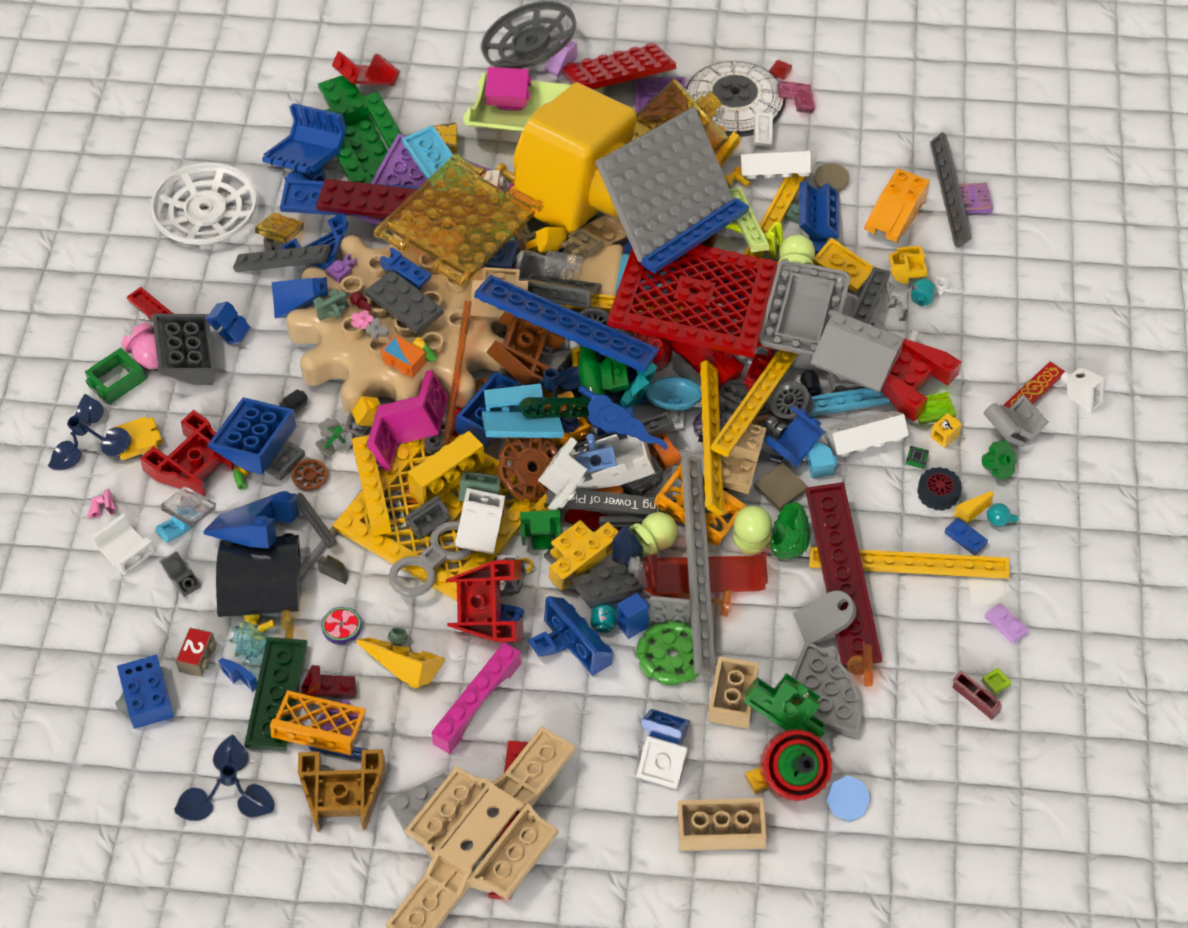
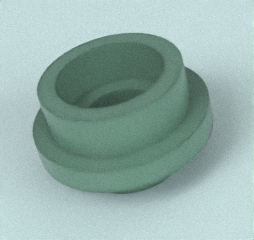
M398 627L392 628L391 632L388 633V639L394 645H402L408 640L407 631Z

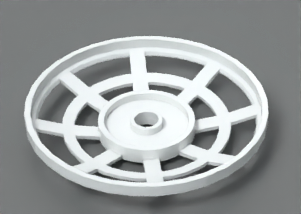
M213 162L192 164L171 173L157 186L151 199L152 217L159 230L175 241L194 245L216 243L235 235L250 222L257 206L255 187L247 175L230 165ZM198 172H216L214 180H203L193 183L189 177L190 174ZM223 174L232 175L245 185L236 191L230 185L221 182ZM181 178L183 179L186 186L180 189L173 198L162 195L171 184ZM203 186H212L211 190L198 192L196 189ZM219 188H222L231 193V195L224 198L217 192ZM249 190L252 198L251 211H241L242 202L240 196ZM188 191L191 193V196L187 198L185 203L178 201ZM236 200V211H227L226 204ZM159 201L169 204L168 214L170 220L159 221L157 214ZM174 208L184 209L185 216L175 218ZM224 217H233L223 227L218 223ZM239 217H246L241 224L226 233L225 230L232 226ZM189 221L194 226L192 230H188L182 227L180 223ZM174 225L175 228L188 234L186 238L177 236L163 227ZM202 226H212L214 228L213 231L199 232ZM217 233L219 234V236L212 238L194 239L196 236H210L215 235Z

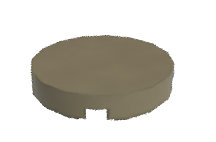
M824 164L815 171V184L820 188L828 183L837 192H840L848 186L849 173L839 164Z

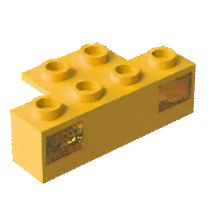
M579 520L551 541L554 548L550 550V555L557 561L549 566L548 578L563 591L571 585L572 577L585 574L613 552V538L618 531L607 522L593 533Z

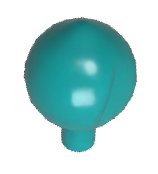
M1002 503L993 504L987 511L988 521L996 527L1005 526L1009 521L1014 523L1018 521V515L1011 514L1010 509Z

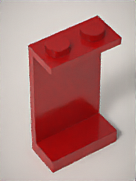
M338 51L332 63V67L353 84L394 86L400 74V70L380 54H374L370 65H356L341 51Z

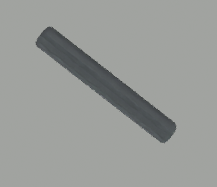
M298 493V507L328 548L336 546L337 542L332 533L304 495Z

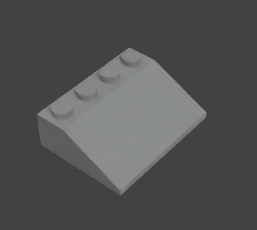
M834 311L825 327L810 365L880 393L902 351L904 338Z

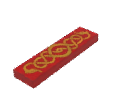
M1050 361L1014 394L1004 406L1010 408L1022 395H1025L1034 404L1061 379L1065 371Z

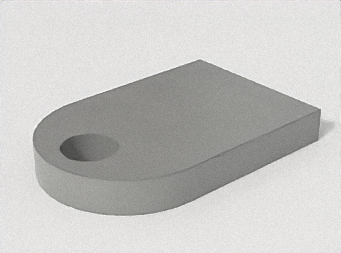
M832 591L797 610L793 615L804 640L818 645L846 629L853 622L856 615V605L853 599L846 593ZM844 602H848V608L844 611H841V605Z

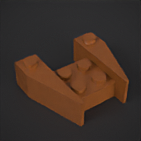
M505 311L498 320V322L508 326L502 343L495 340L486 353L520 383L525 385L539 384V380L543 379V372L551 368L538 361L543 346L547 345L557 350L566 338Z

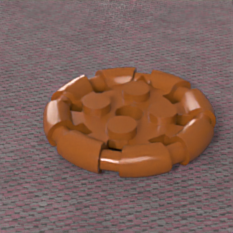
M513 438L514 440L507 442L503 446L498 459H500V462L497 465L499 479L507 487V492L522 501L527 499L530 502H538L547 492V488H544L538 479L557 454L558 449L549 438H528V440L523 438L522 442L519 438ZM532 443H537V449L531 448ZM517 446L522 449L519 453L515 449ZM549 450V452L552 454L551 458H549V456L545 453L546 451ZM508 460L513 461L511 467L507 466ZM529 462L536 464L537 469L535 472L528 470L527 464ZM513 476L519 481L515 485L510 480ZM526 487H532V492H526Z

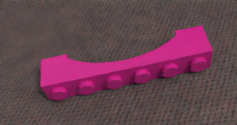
M505 642L502 643L432 730V742L435 746L448 754L454 750L484 701L505 679L511 678L521 665V652Z

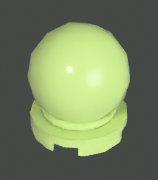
M795 234L784 239L779 249L780 259L778 264L782 260H788L789 262L814 265L812 261L815 256V248L813 242L807 236Z
M755 505L745 506L738 511L733 522L732 538L734 545L736 544L741 549V552L746 554L761 553V550L770 546L773 525L769 513L764 508Z
M662 512L649 514L641 524L635 523L628 528L643 546V556H647L648 561L658 555V550L663 551L670 548L678 537V526L675 519L669 514Z

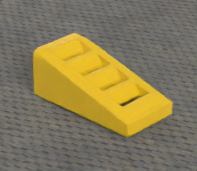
M989 491L957 505L954 517H958L968 524L992 505L994 493Z

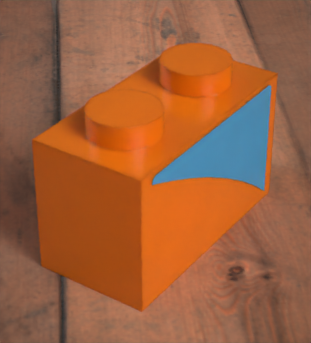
M394 335L381 349L382 360L386 365L393 366L402 374L409 375L412 378L426 364L425 351L397 335Z

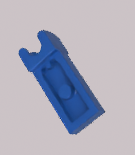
M390 248V258L385 256L380 258V265L387 272L393 270L419 290L431 279L429 272L402 256V253L394 248Z

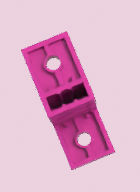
M433 370L426 371L419 396L378 406L367 440V446L384 471L391 470L398 444L439 435L449 396Z

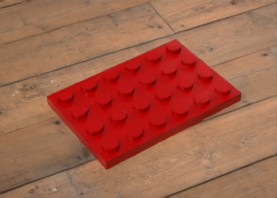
M648 43L640 48L631 47L628 51H615L611 55L603 54L595 59L586 58L582 62L567 63L566 66L562 67V73L572 85L578 82L588 88L597 89L675 70L677 66L676 62L657 44Z

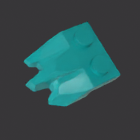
M653 362L645 372L637 371L638 376L630 384V388L626 389L621 398L620 404L623 407H634L642 400L658 368Z

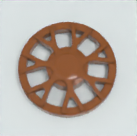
M316 459L303 460L292 470L293 483L296 487L306 491L320 488L328 478L326 466ZM308 464H314V466L308 467ZM300 467L304 469L302 472L298 471ZM320 467L323 468V470H321L320 472H317V469H318V468H320ZM302 476V479L296 480L295 477ZM318 476H324L323 479H317ZM304 481H305V482H308L306 486L301 485V484H302ZM315 481L317 484L312 486L311 482Z

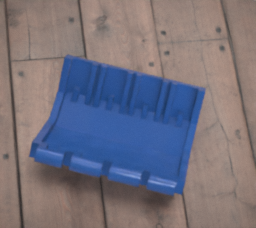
M293 103L289 106L294 121L290 135L265 152L262 161L309 174L310 172H315L340 153L347 129L342 114Z

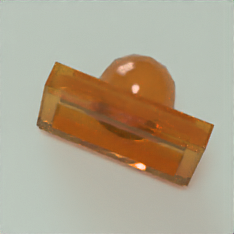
M862 644L863 657L860 655L852 656L848 660L847 668L853 675L863 674L864 686H872V646L870 644Z

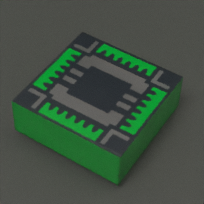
M910 446L906 465L924 469L929 450Z

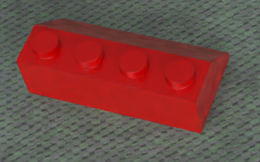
M667 340L673 351L677 355L679 354L699 374L701 372L700 363L705 360L710 362L718 370V389L725 383L740 378L744 367L733 354Z

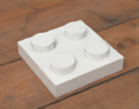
M647 736L636 777L677 789L688 747Z

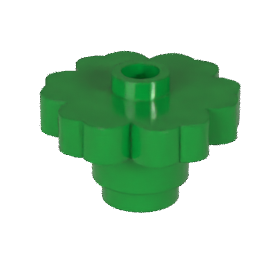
M1006 440L992 442L989 452L982 456L983 467L992 471V475L997 479L1011 478L1015 473L1014 465H1016L1017 460L1011 443Z

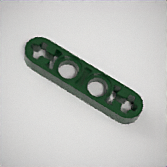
M528 397L520 402L519 409L525 417H586L589 415V402L585 398ZM551 404L548 410H542L544 405ZM562 405H569L565 411H560Z

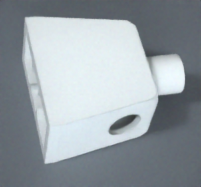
M1078 368L1072 374L1067 371L1063 373L1061 381L1067 384V395L1069 398L1090 413L1103 403L1104 377L1083 368Z

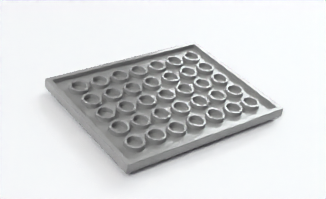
M695 107L687 109L595 161L638 262H641L644 257L733 200V196Z

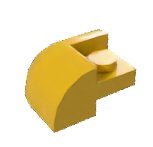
M546 227L535 231L536 239L526 242L525 246L526 250H534L535 252L549 255L562 248L560 244L567 240V232L564 227Z
M922 246L899 247L896 252L889 254V266L895 280L900 283L909 284V278L927 277V268L924 262L925 255Z

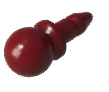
M356 291L350 295L352 305L363 308L366 311L372 310L371 305L367 302V298L361 292Z

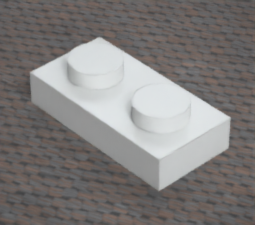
M755 113L753 145L771 147L773 114Z

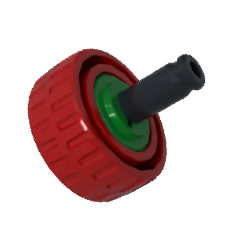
M804 730L781 732L770 739L763 748L759 763L760 775L768 789L780 798L789 801L810 799L818 795L827 786V782L831 778L832 758L830 751L827 749L826 744L811 732Z

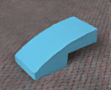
M187 507L173 513L171 520L157 525L155 532L168 543L193 528L200 521V518Z

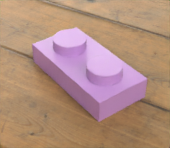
M1001 603L985 614V619L1012 644H1015L1028 634L1029 629Z

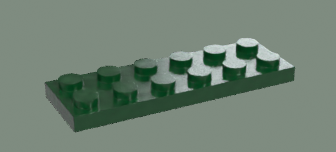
M267 637L244 743L245 748L287 751L288 741L272 738L270 724L272 719H275L286 692L298 693L308 647L307 640ZM290 698L289 706H295L297 700ZM288 714L282 717L281 720L289 722L293 718Z

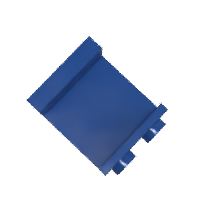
M792 406L790 409L797 414V417L777 441L768 435L764 442L797 467L825 431L820 427L822 423L815 417L810 419V414L804 409L800 408L798 410Z

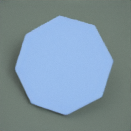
M846 775L832 782L826 801L832 815L850 822L865 814L870 795L863 781Z

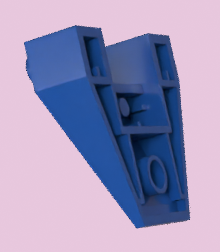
M281 491L219 514L203 533L207 536L248 547L270 548L277 540L274 522L292 523L299 515L297 494Z

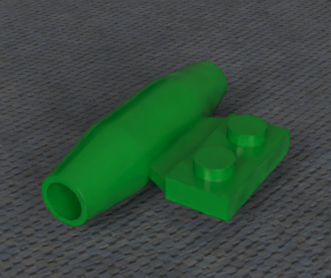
M583 346L580 347L578 369L581 386L586 387L597 395H604V391L613 393L630 388L628 366L626 364L619 363L610 357H606L600 363L596 351ZM582 395V397L585 398V399H587L588 402L590 403V399H588L587 397H585L584 395Z

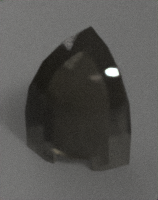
M327 554V557L321 556L317 561L319 572L346 585L349 579V572L344 563Z

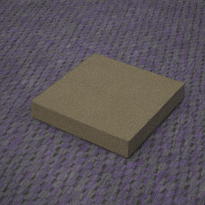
M783 463L754 482V488L779 511L782 510L784 505L793 502L803 495L805 488L808 487Z

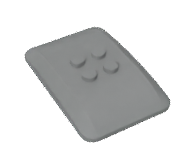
M788 260L779 262L759 336L760 344L769 348L813 357L833 312H843L850 283L849 274L841 270L807 263L789 262Z

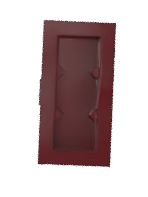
M311 665L301 685L302 694L313 697L355 698L357 695L355 676L320 674V665Z

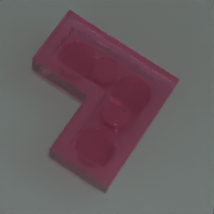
M778 80L776 85L778 97L795 99L797 112L813 114L815 106L810 84Z

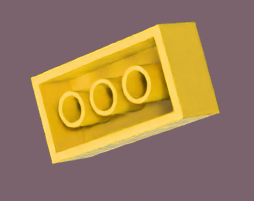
M470 431L459 435L449 445L443 446L440 451L428 456L424 462L410 469L408 472L410 495L422 506L438 495L441 498L460 485L463 471L477 473L485 467L484 445Z

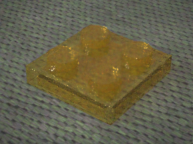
M273 212L255 226V233L287 243L304 229V223Z

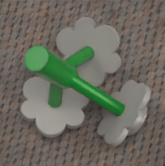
M326 418L325 422L319 424L321 436H326L330 439L329 441L320 439V441L315 443L321 454L332 457L336 452L333 448V441L338 451L343 450L347 452L350 450L353 434L349 432L343 433L338 420Z

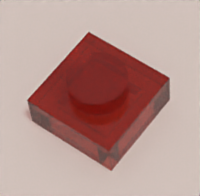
M777 59L769 72L777 78L785 80L792 71V65Z

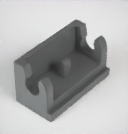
M437 495L406 515L405 520L406 525L416 538L420 540L434 531L437 526L449 521L451 517L447 513L449 512Z

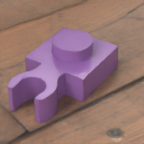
M347 254L343 261L337 259L325 270L326 275L340 283L352 273L351 268L357 265V258L350 261L352 259L351 254Z

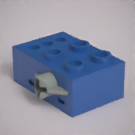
M157 654L117 666L123 692L119 700L115 702V705L120 714L125 715L131 720L134 729L174 717Z

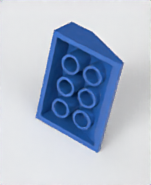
M242 397L208 443V447L242 469L263 475L296 428L294 409Z

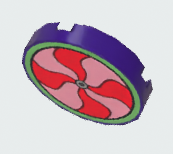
M338 607L326 613L321 627L328 641L333 644L343 645L346 642L354 641L359 636L362 624L360 616L355 610L348 607Z

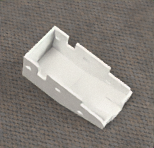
M617 434L595 441L597 449H601L603 445L607 447L613 446L617 466L584 473L585 480L576 489L595 490L614 487L655 474L648 444L627 435L628 438L620 440ZM585 444L586 449L583 452L589 451L588 444Z

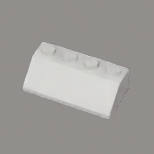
M817 151L742 154V176H747V179H758V175H764V178H775V174H781V177H792V173H799V177L809 176V173L815 170Z
M894 410L822 428L825 431L823 436L828 447L838 457L848 456L849 452L855 450L856 452L866 451L867 447L870 446L881 447L885 445V442L889 441L900 442L903 440V437L909 436L905 415Z

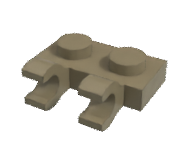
M582 227L567 235L568 240L560 244L565 248L562 251L563 254L569 256L573 253L577 256L574 258V261L577 263H581L585 259L586 254L591 256L604 247L603 240Z

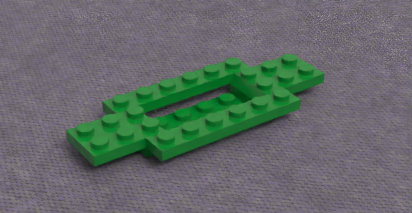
M343 75L318 83V88L329 107L326 111L342 114L347 130L340 153L336 155L348 181L371 184L388 150L373 125L370 115L388 149L392 146L396 136L401 134L379 92L362 97L356 84L351 83Z

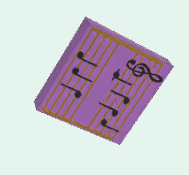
M987 182L959 184L966 214L992 213L993 206Z

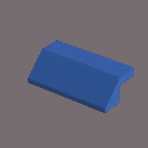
M804 180L800 183L799 227L810 237H839V193L828 183L816 190Z

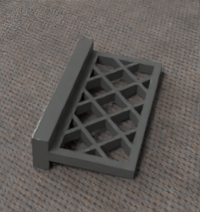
M530 274L526 279L521 278L519 280L528 281V291L554 303L583 308L591 307V300L601 288V283Z

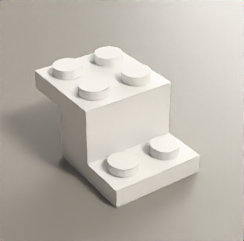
M572 437L557 452L538 479L539 482L556 494L548 506L549 510H557L558 507L562 509L568 500L570 501L574 496L576 488L585 480L583 475L587 469L572 458L576 451L574 446L577 443Z

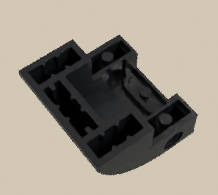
M286 533L282 536H276L277 540L270 548L248 547L220 540L216 562L218 617L299 611L301 600L299 577L301 548L299 535Z

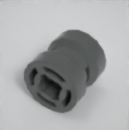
M771 416L763 427L766 428L765 433L773 435V438L778 440L789 425L781 423L777 417Z

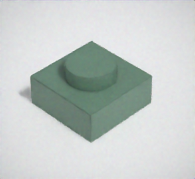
M791 203L785 215V220L799 224L798 204Z

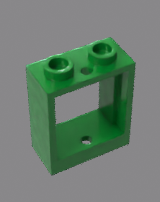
M119 348L84 371L87 378L85 381L89 388H94L100 399H105L109 404L146 380L143 368L122 348ZM118 365H121L129 374L107 388L99 378Z

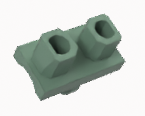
M337 289L329 292V299L324 301L322 297H318L313 300L319 321L335 316L337 319L342 317L341 311L349 306L346 299L347 294L344 291L339 292Z

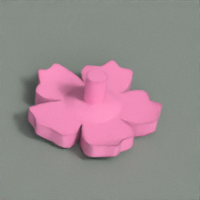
M366 310L361 311L360 315L354 313L352 314L353 322L351 324L353 327H361L363 330L372 323L374 317L369 315V311Z

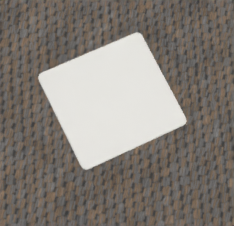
M968 577L971 605H998L999 603L1005 605L1003 578Z

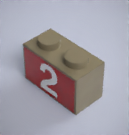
M189 628L175 661L179 672L202 677L204 670H207L209 667L210 655L214 653L217 646L213 632Z

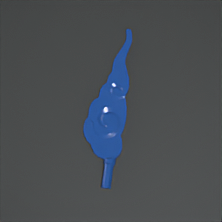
M584 386L579 387L578 391L590 399L588 404L589 421L593 427L602 429L606 433L636 437L642 442L658 444L665 450L668 448L665 441L648 434L642 422L632 418L623 407L612 403L609 397L597 395Z

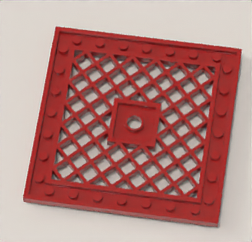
M699 244L679 257L678 261H673L654 274L650 270L644 271L647 268L641 265V262H638L632 248L607 319V326L754 358L778 262ZM662 271H664V272L666 273L665 275H662V276L659 275V273L662 272ZM649 286L650 290L646 291L643 287ZM664 290H667L668 294L664 295Z

